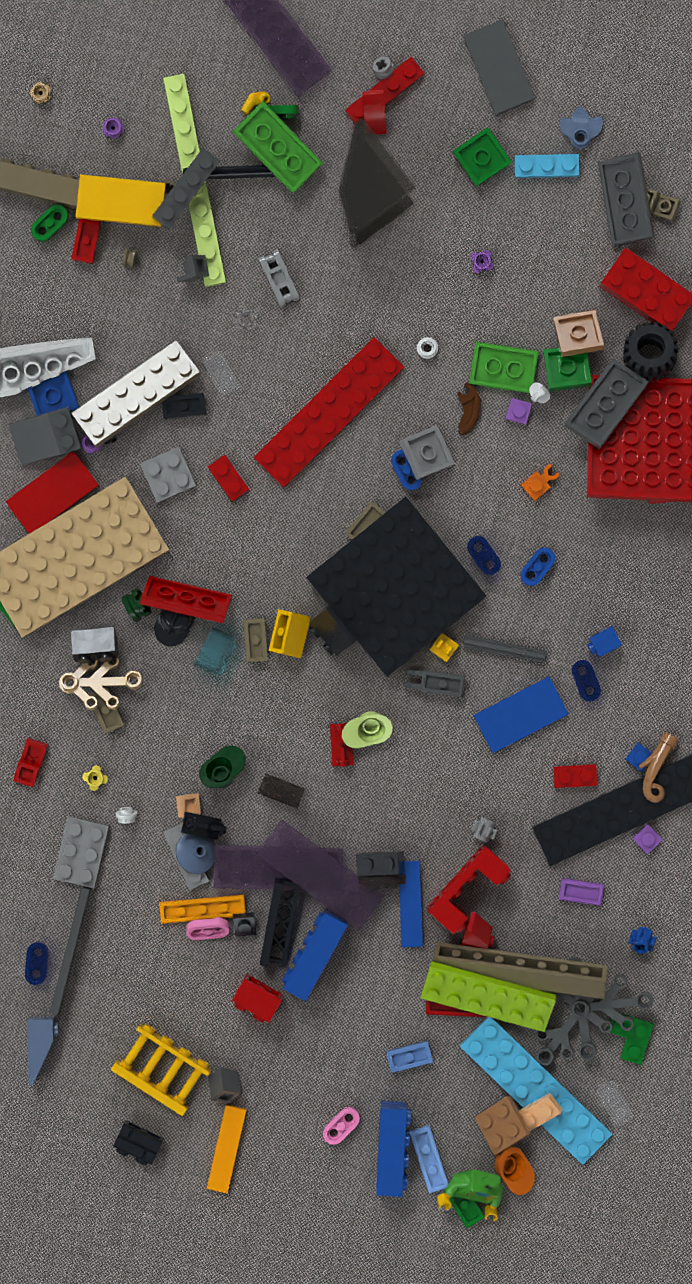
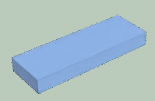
M430 1125L409 1131L429 1194L445 1189L449 1183Z

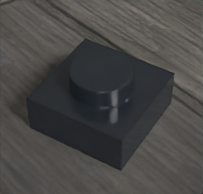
M254 912L233 914L235 937L256 935Z

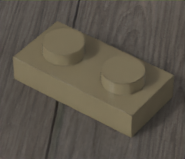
M265 618L243 620L247 662L268 661Z
M104 687L111 694L109 687ZM96 692L88 694L95 697L98 701V707L94 711L104 734L125 725L118 708L115 710L109 709L106 702ZM114 700L109 702L111 706L116 704ZM90 701L93 706L95 704V701Z

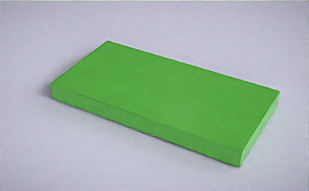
M264 101L232 131L292 194L323 164Z

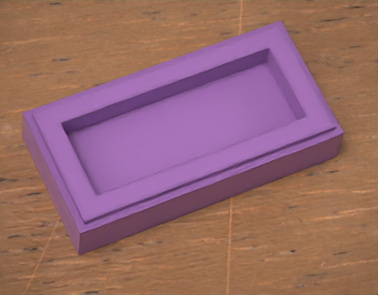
M561 878L558 899L601 906L604 884Z

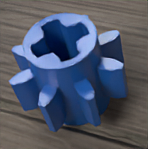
M639 927L637 930H632L628 943L633 944L632 948L635 952L644 954L648 950H653L657 937L652 936L653 932L649 928Z

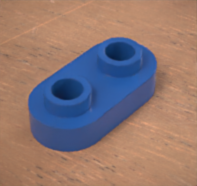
M396 451L392 455L391 464L402 486L409 491L418 489L422 484V478L416 480L414 484L408 483V477H415L404 451ZM400 457L405 458L406 463L404 465L398 463Z
M538 549L523 567L520 578L525 585L534 586L538 584L555 562V554L551 549ZM546 555L548 561L545 563L541 562L540 556ZM529 571L534 572V579H528L527 573Z

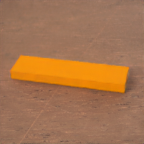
M245 894L159 902L161 924L217 917L231 918L233 914L246 913Z
M228 1104L225 1106L207 1185L209 1190L228 1193L246 1108Z

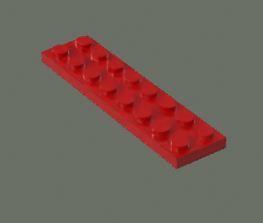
M373 337L254 456V459L284 488L404 366Z

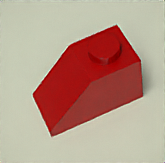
M471 912L467 921L468 924L463 932L461 945L484 949L492 948L495 937L491 935L493 927L476 912Z

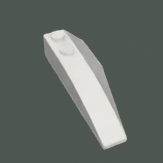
M92 338L57 340L0 348V397L18 394L22 390L31 386L34 387L44 380L54 378L69 369L72 370L95 360Z

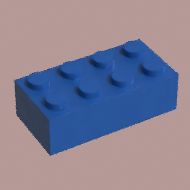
M325 909L324 913H318L313 924L316 926L314 931L309 930L303 940L305 945L303 951L298 949L292 962L295 964L292 969L288 967L282 978L284 983L283 989L304 1001L307 1000L348 926L347 920Z
M381 1101L376 1195L402 1197L403 1190L407 1191V1173H404V1169H408L409 1156L408 1151H405V1147H409L410 1134L409 1130H406V1126H410L411 1109L407 1108L406 1102Z

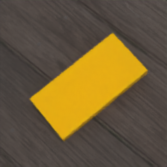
M80 174L76 218L162 227L159 222L152 218V215L165 199L166 183Z

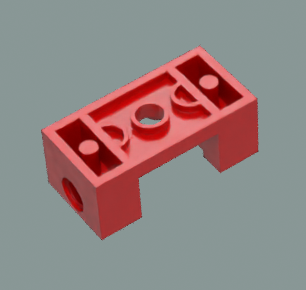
M485 844L476 851L427 906L428 912L452 934L456 931L460 933L467 926L466 920L468 917L450 899L453 898L455 900L463 891L462 885L466 881L470 883L476 877L477 869L496 886L499 883L503 885L511 876L509 873L511 871L510 867Z

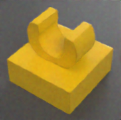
M441 633L429 650L447 662L459 645Z

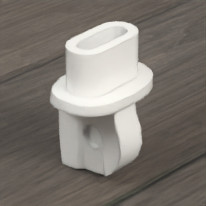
M533 383L530 386L529 391L534 402L546 403L550 399L549 391L541 383Z

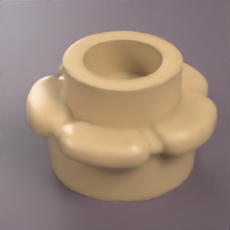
M42 82L36 83L30 90V95L36 103L47 102L51 97L50 87Z

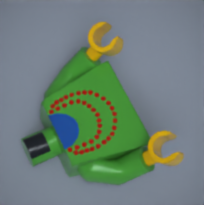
M479 1170L455 1173L446 1187L445 1193L437 1196L438 1206L441 1208L444 1205L445 1210H449L452 1207L451 1196L485 1204L489 1203L490 1205L484 1208L485 1220H487L489 1215H493V1221H496L498 1219L497 1207H499L504 1194V1188L500 1182L501 1178L499 1175Z

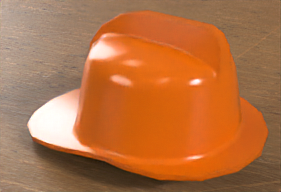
M509 1147L499 1155H495V1172L503 1179L511 1192L517 1195L528 1193L533 1187L535 1176L531 1164L521 1149Z

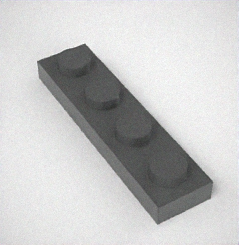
M202 148L152 215V218L169 230L219 164L220 160Z

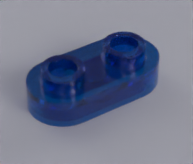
M472 537L467 544L468 553L484 574H496L501 567L499 557L484 537ZM475 543L481 544L482 549L480 551L474 550ZM489 560L494 563L491 569L486 567V562Z
M586 660L575 662L571 668V673L579 695L585 701H595L601 694V688L592 665ZM580 667H584L586 669L584 675H580L578 673V669ZM587 687L593 688V693L591 695H588L586 693Z
M34 942L27 949L25 979L32 985L41 984L47 977L49 949L43 942ZM35 949H41L42 955L37 956L35 954ZM34 970H39V977L33 975Z

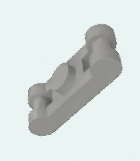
M278 249L272 251V254L266 257L264 255L258 257L280 308L286 306V303L292 300L294 302L299 300L300 297ZM276 261L278 266L270 269L269 264ZM288 287L290 292L282 296L280 290Z

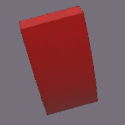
M384 91L362 92L365 135L387 134Z
M27 738L13 781L34 787L48 744Z

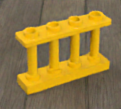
M146 1023L144 1025L139 1024L136 1030L141 1035L126 1058L121 1061L117 1059L110 1070L183 1116L189 1106L186 1104L185 1099L202 1073L209 1076L211 1069L208 1067L210 1065L200 1058L196 1060L191 1057L192 1053L186 1048L181 1047L179 1049L174 1046V1041L165 1035L161 1037L156 1034V1030ZM149 1038L159 1046L143 1071L138 1073L132 1069L133 1066L131 1064ZM167 1050L177 1056L161 1083L156 1085L150 1081V1074ZM186 1062L195 1069L180 1093L173 1096L167 1092L169 1090L168 1086L182 1064Z

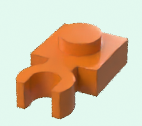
M551 464L544 468L542 475L536 471L520 485L533 501H536L551 487L547 483L548 481H553L559 476V473H556L554 476L548 474V469L552 467Z

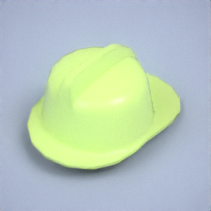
M368 711L360 717L350 720L344 726L342 739L347 746L352 748L385 742L391 736L393 726L386 716L374 711Z

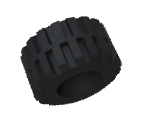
M646 322L643 327L639 324L636 326L635 331L632 329L629 332V337L627 336L625 339L623 361L626 363V367L641 377L648 378L647 381L652 382V378H656V381L661 380L662 375L664 377L668 376L669 370L672 371L674 369L678 354L677 339L673 337V332L671 330L667 332L665 325L659 327L656 322H654V325H649V322ZM645 345H655L661 349L663 354L656 359H646L640 355L638 350Z

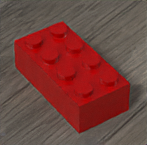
M626 247L599 285L601 289L652 324L656 322L659 327L665 325L667 332L674 329L692 303V293Z

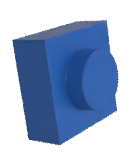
M637 742L625 760L643 772L646 767L639 768V765L652 753Z

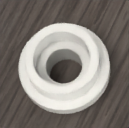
M425 337L418 342L417 352L422 358L431 359L438 352V344L434 339ZM430 345L432 349L430 352H425L423 347Z
M122 807L120 811L116 812V818H118L119 823L135 822L137 811L133 810L132 807Z

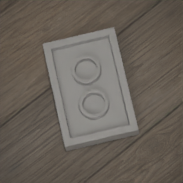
M67 816L53 879L95 888L109 825Z

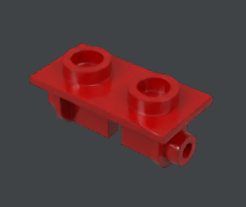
M347 723L330 724L332 767L354 765L353 748L347 746L342 739V730Z

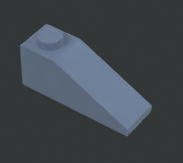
M55 1016L30 1017L27 1020L29 1085H33L36 1082L56 1039V1035H59V1022H55Z

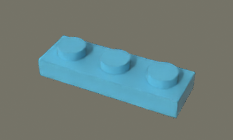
M579 154L515 155V178L579 177Z

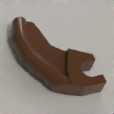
M467 382L464 384V387L469 390V393L463 395L461 392H458L457 394L464 412L458 425L460 435H465L471 431L480 417L481 398L475 388Z

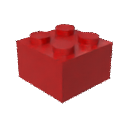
M246 973L233 996L232 1002L235 1003L234 1007L243 1012L248 1010L253 1013L252 1017L259 1022L264 1023V1021H267L269 1023L280 1005L284 994Z

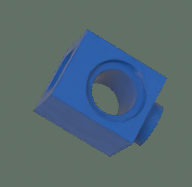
M612 626L589 637L590 643L587 644L591 654H596L597 657H601L622 645Z

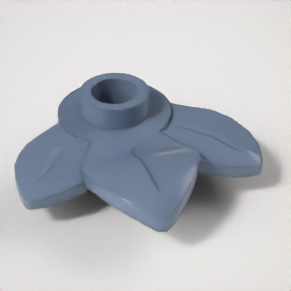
M579 106L573 112L571 119L561 118L560 120L562 133L570 138V143L577 149L586 148L590 144L591 138L599 135L603 126L602 117L590 119L582 106ZM578 135H582L584 137V141L579 142L577 141L576 137Z

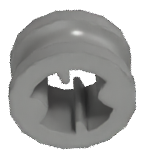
M388 57L376 59L372 66L376 76L381 79L388 78L394 71V67Z

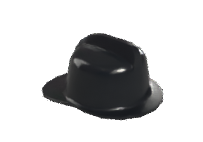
M162 609L154 626L157 640L166 646H176L182 643L194 623L195 617Z

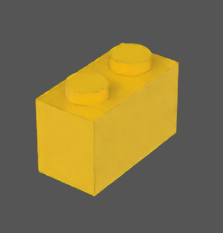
M278 609L269 651L301 658L311 617Z

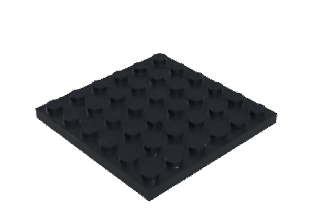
M406 496L306 577L386 677L391 675L487 596Z

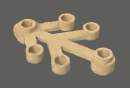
M117 658L115 659L117 662L114 665L105 662L90 678L82 677L89 669L94 670L98 667V660H95V664L91 666L88 663L82 664L74 673L68 672L63 674L59 680V686L65 693H75L85 703L86 708L93 711L98 707L97 699L89 696L81 688L90 687L106 702L109 709L115 710L120 705L118 698L112 696L103 687L127 686L135 690L141 687L143 680L141 674L137 671H130L125 677H104L111 669H116L119 666L120 662ZM132 679L138 680L137 684L134 685L130 681ZM68 681L74 682L71 687L66 685ZM111 700L117 701L114 706L109 705ZM89 701H95L93 706H88Z

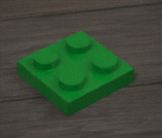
M488 127L452 151L476 188L512 163Z
M560 348L543 350L549 392L592 386L587 353L562 357Z

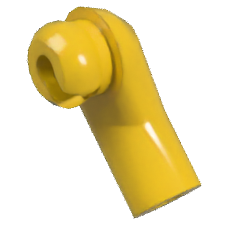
M265 91L251 93L242 106L241 112L249 115L254 107L258 106L262 101L267 105L271 100L270 95Z

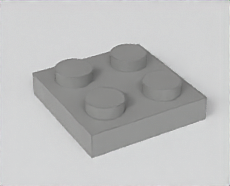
M437 425L399 441L416 480L455 464Z
M180 447L140 463L157 503L196 487Z

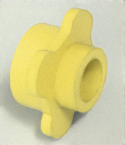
M98 765L93 766L91 771L84 773L82 776L83 780L90 785L92 791L98 790L101 784H105L108 781V777L101 772V767Z

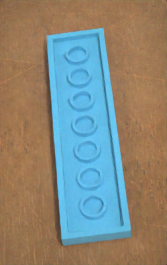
M486 1017L460 1044V1047L523 1108L551 1093L563 1110L561 1114L543 1123L542 1126L582 1165L612 1135L585 1106L493 1018Z

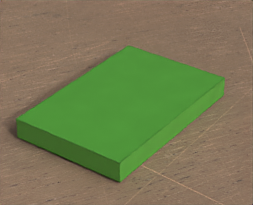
M475 342L469 384L530 394L529 389L534 383L539 351Z

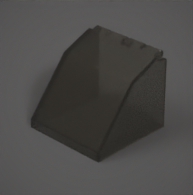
M363 118L354 125L339 187L340 211L348 241L352 248H356L358 244L364 243L414 204L407 194L413 191L415 186Z

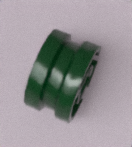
M138 588L132 590L130 595L125 594L122 596L123 605L135 622L140 621L142 616L152 614L150 606L140 604L143 593Z

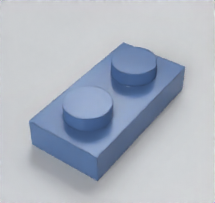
M428 1040L386 1051L391 1073L433 1063Z

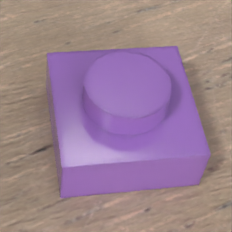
M511 398L505 419L526 425L532 404Z
M648 824L632 837L646 854L663 840Z

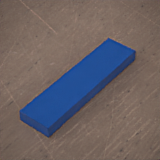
M420 860L404 861L405 872L399 874L401 947H423Z

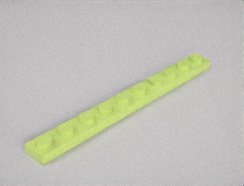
M179 74L163 79L183 174V169L190 166L199 154L200 149L185 75ZM205 181L190 201L189 209L198 254L205 255L209 276L203 278L205 287L225 284L226 279Z

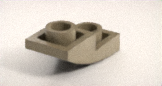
M646 188L651 215L674 222L681 201Z

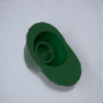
M226 746L219 750L201 766L199 770L201 782L209 788L228 787L245 766L246 756L243 750L237 746Z

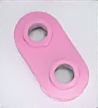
M220 917L203 920L196 919L189 922L186 926L187 937L192 940L223 938L229 933L228 921Z
M353 1107L343 1108L324 1127L323 1137L325 1141L332 1145L339 1144L359 1124L360 1116L358 1111ZM351 1114L353 1119L348 1121L345 1119V1115ZM336 1129L338 1134L332 1136L330 1130Z

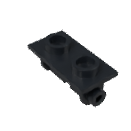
M185 812L181 833L218 840V836L225 834L227 828L221 823L222 819Z

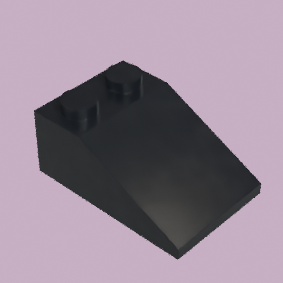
M329 606L310 622L312 625L310 631L317 639L321 636L326 642L323 647L330 655L335 653L338 656L356 641V638Z

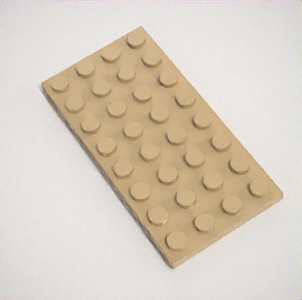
M126 476L0 551V602L22 638L169 551L168 546Z

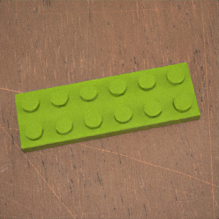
M433 961L430 963L420 997L424 1000L545 1032L556 1001L555 994Z

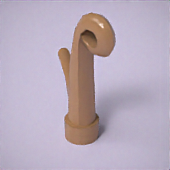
M669 733L662 734L657 748L639 765V768L649 765L643 781V793L650 802L654 803L662 801L665 791L661 785L653 783L666 758L675 749L679 741ZM651 789H656L658 796H654Z

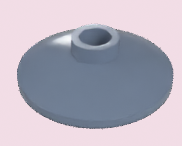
M184 834L176 845V859L185 871L191 874H201L212 867L216 851L210 838ZM197 848L200 849L201 855L197 854Z

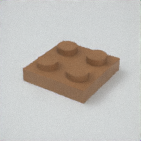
M596 310L553 317L562 357L604 350V342Z
M511 1096L503 1098L475 1116L494 1156L499 1155L531 1134Z

